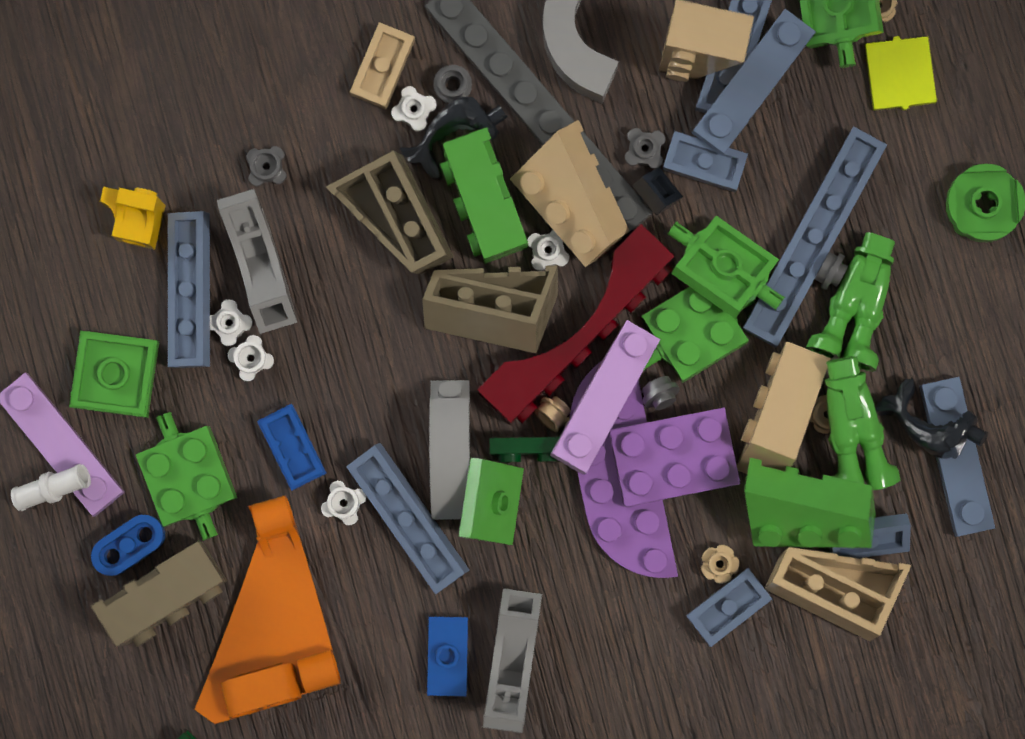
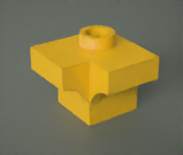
M103 187L100 202L106 208L113 211L115 218L111 236L118 242L155 250L166 207L158 198L157 193L143 188H134V191L123 188L117 190Z

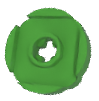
M994 164L972 166L954 179L946 196V211L956 233L976 242H993L1014 230L1025 212V193L1019 181L1008 174L1006 169ZM981 193H987L989 200H995V207H991L988 213H983L982 209L976 206V201L981 199Z

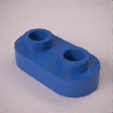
M138 515L94 545L91 553V561L94 568L106 576H117L126 572L162 546L165 540V529L162 523L153 516ZM144 527H148L152 531V538L148 542H143L139 537V533ZM111 549H116L120 554L119 561L115 564H111L107 560V554Z

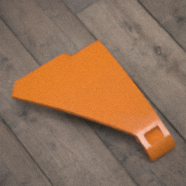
M286 495L248 506L254 520L258 542L224 636L194 709L214 724L300 699L301 695L341 684L339 670L318 595Z

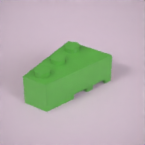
M487 127L443 143L446 162L440 163L447 185L455 183L459 197L453 199L459 218L461 221L468 219L473 233L466 235L474 257L481 255L484 264L528 248V241L513 199L504 181L502 168L499 161L497 162L489 141L491 138Z
M750 457L745 497L753 546L872 548L875 523L872 486L823 475L822 480L798 475L799 469L786 466L785 471L761 466L762 460Z

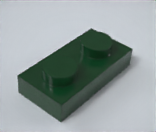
M560 437L490 438V456H498V463L521 462V455H537V462H560L550 456Z

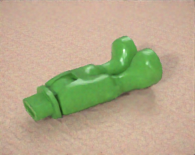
M865 233L862 246L855 248V256L847 267L836 294L830 298V318L822 333L811 335L806 349L831 358L830 360L839 359L845 330L853 317L855 318V327L843 357L857 356L859 370L876 371L879 357L870 349L873 331L884 318L883 307L890 282L891 266L894 263L891 253L895 241L874 233Z
M857 356L827 361L829 378L825 379V385L828 386L827 414L830 428L828 440L838 458V472L832 475V477L865 484L856 453L857 444H860L864 451L866 462V485L872 486L873 490H879L900 482L899 470L897 466L888 463L882 449L884 427L878 420L875 405L865 381L866 373L859 370Z

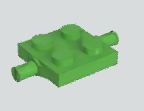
M800 0L802 21L816 31L806 47L837 46L840 68L856 65L853 42L858 41L862 37L884 33L879 0Z
M715 216L710 224L697 234H693L680 225L679 222H676L668 232V236H671L686 247L684 256L675 266L672 275L733 318H736L745 305L755 300L756 297L774 308L775 311L784 300V296L766 285L769 274L775 268L779 259L718 216Z
M691 287L686 288L642 315V321L649 332L660 339L644 370L663 359L664 362L674 369L682 383L746 345L749 341L738 325L737 317L733 318ZM753 300L747 303L744 308L748 307L751 304H754L755 301Z
M168 412L163 414V416L160 415L156 417V420L159 423L164 439L155 447L135 455L162 526L167 527L182 520H196L203 541L215 537L218 533L210 513L220 505L237 499V495L211 427L204 426L189 433H178L172 413Z

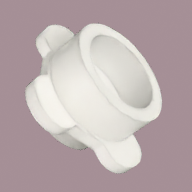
M412 86L405 87L401 91L402 98L398 106L392 108V117L397 122L403 121L415 131H421L426 128V120L429 117V113L436 109V101L432 96L425 97L417 93L416 89ZM415 105L418 109L416 112H412L410 107Z
M554 230L549 234L539 235L538 233H533L529 236L528 246L533 251L534 258L531 263L534 269L543 271L545 266L558 265L563 267L568 263L569 254L564 251L563 241ZM545 247H551L552 252L546 253L544 250Z
M233 300L223 301L221 309L215 315H210V330L215 331L221 337L222 344L226 346L234 345L237 338L244 331H248L252 327L251 317L243 315L237 309V303ZM231 319L233 324L226 326V320Z
M256 335L249 336L246 342L238 347H232L228 352L229 361L236 364L240 370L239 376L244 381H252L256 373L263 369H270L274 364L273 356L265 352L262 347L261 338ZM254 355V361L249 362L247 357Z
M335 481L329 487L331 493L328 496L327 502L321 506L322 513L326 517L335 516L342 519L345 525H353L358 520L357 511L360 504L366 501V495L361 489L353 490L345 487L342 481ZM342 499L347 500L345 507L340 505Z

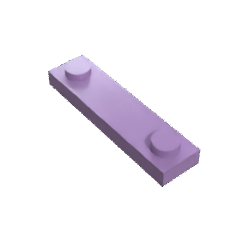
M628 320L623 323L550 456L583 475L587 473L660 341L659 338Z
M25 372L0 393V404L57 473L75 467L77 464H83L87 468L91 477L90 486L73 493L93 517H96L125 493L28 373Z

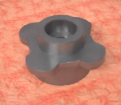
M639 128L631 129L627 135L630 146L629 151L625 154V161L631 166L638 164L642 166L648 165L652 169L658 168L663 161L660 151L661 146L665 143L664 134L660 131L646 133L642 132ZM647 145L649 150L644 152L641 147Z
M274 146L271 149L261 150L251 149L247 153L246 159L250 163L251 169L248 179L252 185L259 187L265 182L281 184L286 180L287 174L282 168V159L285 154L280 147ZM265 163L270 164L268 170L263 169Z

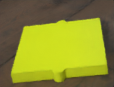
M896 36L892 41L865 44L873 111L900 107L903 111H906L909 106L934 104L937 102L928 36L910 39H900V37Z

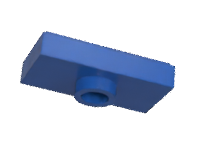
M293 404L257 421L291 491L327 474Z
M429 616L427 696H467L468 617Z

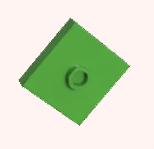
M80 331L69 407L148 418L159 341Z
M471 458L459 537L513 545L524 468L485 459Z

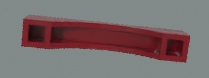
M640 224L614 251L611 275L606 292L598 308L586 324L565 343L544 354L524 360L504 362L477 389L478 393L510 425L516 419L521 424L525 422L538 408L533 402L543 392L550 396L565 381L561 374L571 364L578 368L590 356L592 351L588 346L598 336L604 341L620 325L615 319L625 309L631 314L645 300L646 296L642 291L652 281L658 286L674 270L669 264L675 256Z

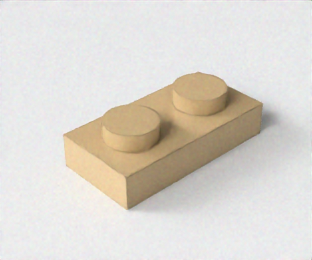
M379 22L350 90V95L386 109L414 44L415 36Z

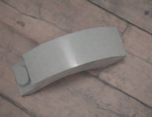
M546 0L543 13V41L551 65L569 87L579 94L602 104L616 74L619 61L592 50L580 38L575 26V15L582 0Z
M255 189L217 200L219 212L240 267L249 307L259 333L262 334L297 323L279 255Z
M470 380L431 381L429 410L432 520L461 519L470 463Z
M503 588L483 727L518 733L523 732L542 594Z

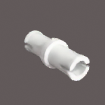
M77 464L75 467L55 474L47 472L41 474L39 480L12 488L10 493L11 500L18 511H24L46 501L50 504L60 501L63 495L88 488L91 484V477L83 464Z

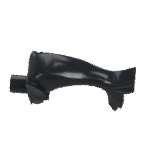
M459 97L450 102L436 115L420 144L416 147L399 149L410 164H422L424 170L433 179L441 180L440 168L432 154L434 143L442 140L444 136L456 132L458 129L478 131L486 127L491 138L489 140H495L497 135H499L496 125L508 116L500 105L486 113L475 98Z
M913 378L905 379L899 386L896 395L882 397L881 402L875 408L877 416H895L909 437L918 446L941 459H956L967 440L982 446L988 436V432L976 427L978 419L972 411L964 412L962 417H959L956 422L949 421L944 426L928 424L926 421H920L919 418L909 415L907 408L915 393Z

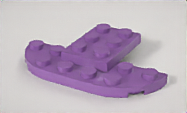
M602 361L586 375L578 387L572 402L570 418ZM639 381L634 386L587 473L583 475L577 472L588 525L598 545L612 560L636 574L655 578L678 577L663 500L740 484L725 407L647 423Z

